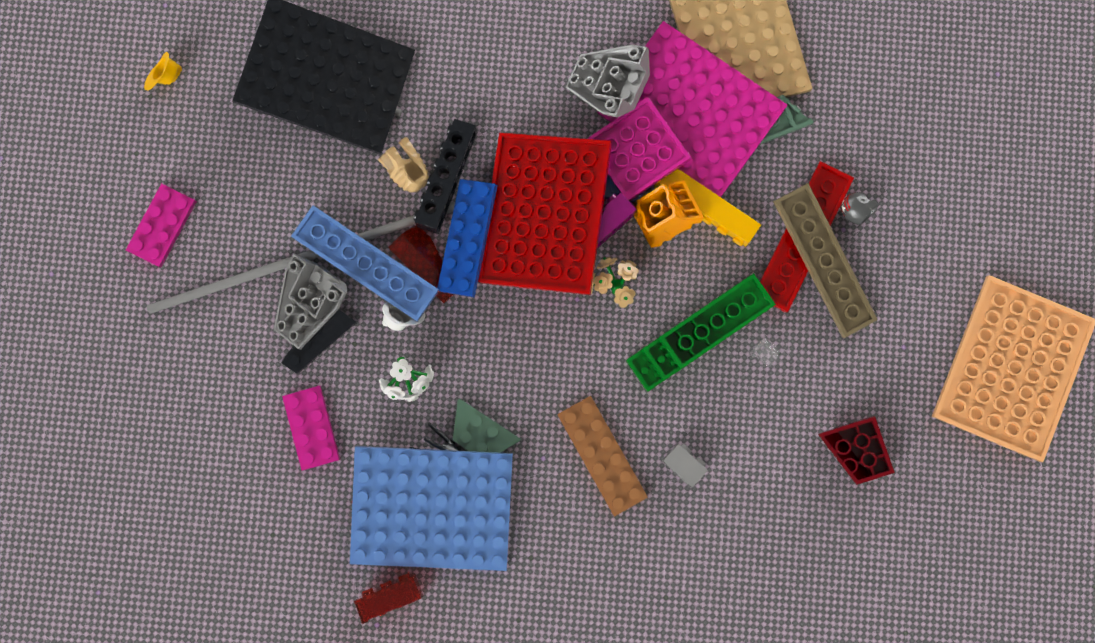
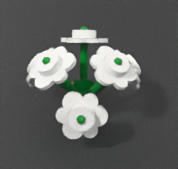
M399 357L397 362L392 364L393 368L390 370V375L394 378L390 382L380 378L379 383L381 390L393 400L405 399L408 402H414L429 387V382H432L434 378V371H432L431 365H428L424 372L412 370V366L408 365L407 360L404 357ZM410 378H412V379L414 380V382H413V384H412L413 387H411V384H410V381H409ZM403 379L409 393L407 394L399 387V383Z

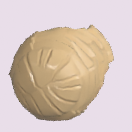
M404 137L398 143L410 159H402L393 146L386 150L379 157L378 161L387 169L394 183H397L398 187L403 188V191L410 193L418 192L427 184L429 178L426 165L423 164L420 154L416 152L409 139Z

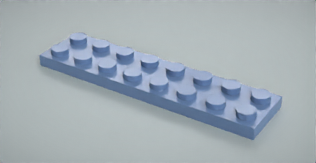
M314 205L291 235L293 239L417 322L439 292V289Z

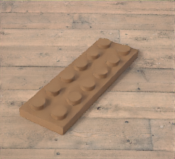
M591 396L557 414L614 517L648 498Z

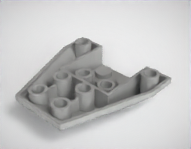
M627 45L580 54L565 88L601 114L618 118L635 109L650 76L649 49L644 46Z
M293 254L285 270L274 330L297 349H302L339 310L347 294L346 284L323 266Z

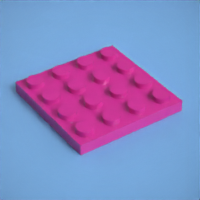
M648 97L638 103L634 110L616 118L587 138L612 142L608 175L629 202L691 160L687 150Z

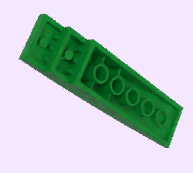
M753 273L628 358L626 363L646 392H648L776 304Z

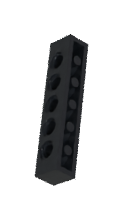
M454 119L453 123L449 124L447 139L442 142L440 147V157L436 158L433 168L435 170L433 175H430L428 178L426 193L423 192L421 196L420 209H417L414 214L413 220L417 228L439 234L478 133L476 125ZM455 140H462L460 144H454ZM450 156L456 157L453 161H447ZM444 173L449 174L445 179L440 178ZM437 190L443 191L439 196L434 195ZM429 208H436L435 212L427 213Z

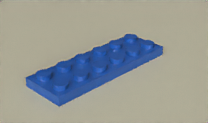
M460 179L437 287L439 292L475 298L498 185Z

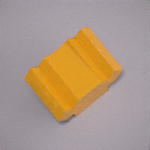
M684 180L673 182L668 186L665 184L659 186L638 199L637 205L634 206L637 209L634 217L651 248L659 247L664 241L672 240L679 233L691 229L693 224L701 223L704 218Z

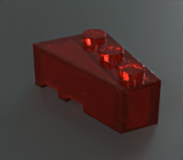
M409 573L398 577L399 581L392 583L389 580L380 584L381 588L373 591V588L362 591V595L354 601L362 624L368 622L369 619L385 615L389 611L399 609L421 599L423 593L416 575L410 576Z

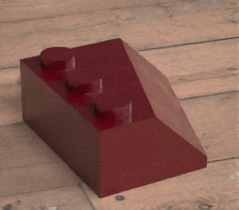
M875 416L835 427L818 434L856 485L895 473Z

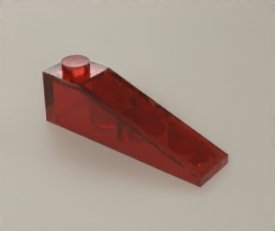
M415 225L402 233L388 248L409 270L437 288L443 261L431 237L423 229L417 228ZM438 292L436 296L445 304L454 294Z

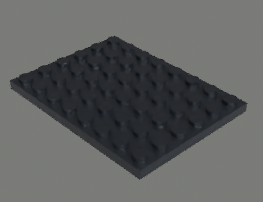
M268 0L232 102L381 155L415 50L290 2Z

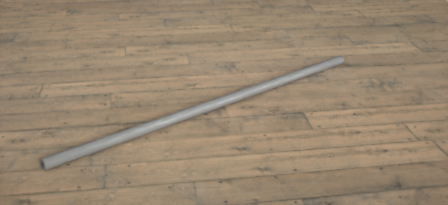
M455 201L450 203L447 214L453 212ZM436 208L428 210L427 213L435 212ZM414 215L357 235L368 241L416 225L413 220ZM311 250L297 254L308 260L320 257ZM292 256L147 305V310L149 314L280 271L287 268Z

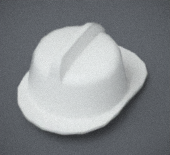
M386 302L382 307L384 313L382 325L388 326L395 331H401L408 325L420 324L425 319V312L417 322L389 302Z

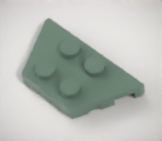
M784 95L778 96L777 98L788 106L760 145L810 126L814 122L811 118L808 119L802 114L801 110L796 105H792L790 100Z
M458 399L453 441L463 448L475 452L501 453L521 440V438L462 399Z

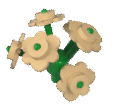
M604 257L600 260L597 269L607 268L609 274L601 272L599 276L595 277L596 273H594L591 294L593 286L594 290L599 291L601 294H606L608 289H611L612 293L616 296L614 302L618 303L621 308H625L628 304L634 302L635 291L629 289L628 286H624V283L631 279L635 280L639 269L636 268L637 265L633 261L627 260L625 262L621 260L617 273L622 277L621 279H615L610 265L614 264L617 258Z

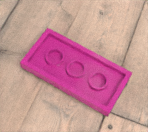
M161 183L126 251L161 268L197 201Z
M321 386L282 396L301 470L304 471L340 460Z

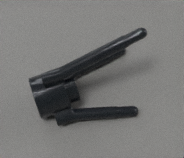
M428 423V426L448 444L444 442L443 445H440L428 438H424L425 442L440 450H458V447L454 446L455 442L446 437L433 424Z

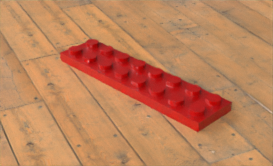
M820 161L808 184L831 226L854 177ZM786 228L760 279V283L776 304L774 307L787 313L808 273V269Z

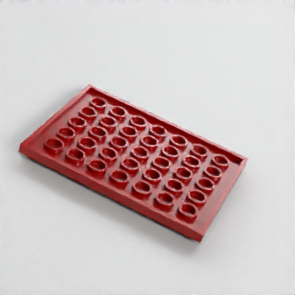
M499 133L492 183L498 185L478 283L591 295L612 146L611 141Z

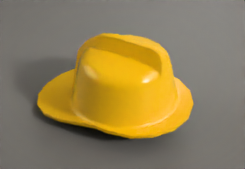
M165 52L147 76L144 84L145 90L152 89L157 83L170 85L175 82L182 71V67L169 58L168 52Z

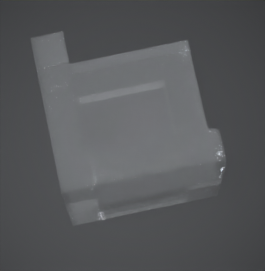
M762 338L749 352L753 358L757 357L767 367L771 366L782 354L766 338Z

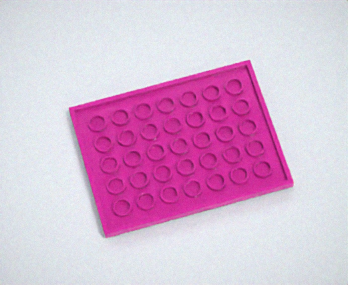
M663 21L645 45L649 49L650 76L638 103L648 97L691 156V160L678 169L719 197H722L788 105ZM597 111L598 115H600L609 122H612L617 118L603 115Z

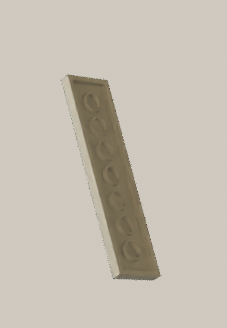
M807 183L773 201L842 338H846L877 321L878 319L809 184Z

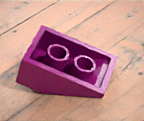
M622 193L617 196L613 194L606 201V208L601 218L597 249L635 215L637 209Z

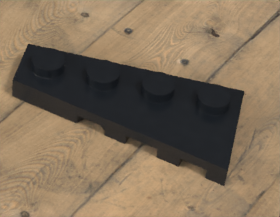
M338 310L302 349H297L293 345L281 363L296 374H299L317 356L327 350L331 344L338 338H341L346 331L358 322L341 310Z

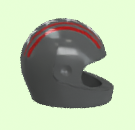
M853 192L844 198L841 204V211L846 220L860 226L873 214L880 204L877 200L871 201L867 199L865 193Z

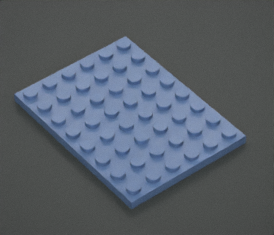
M355 446L350 564L507 571L513 453Z

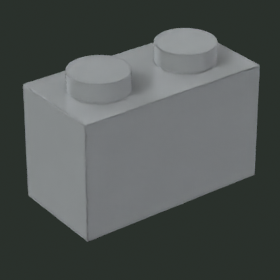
M676 444L661 461L689 487L693 488L708 471L705 468L706 463L699 457L695 459L690 454L692 451L685 444Z

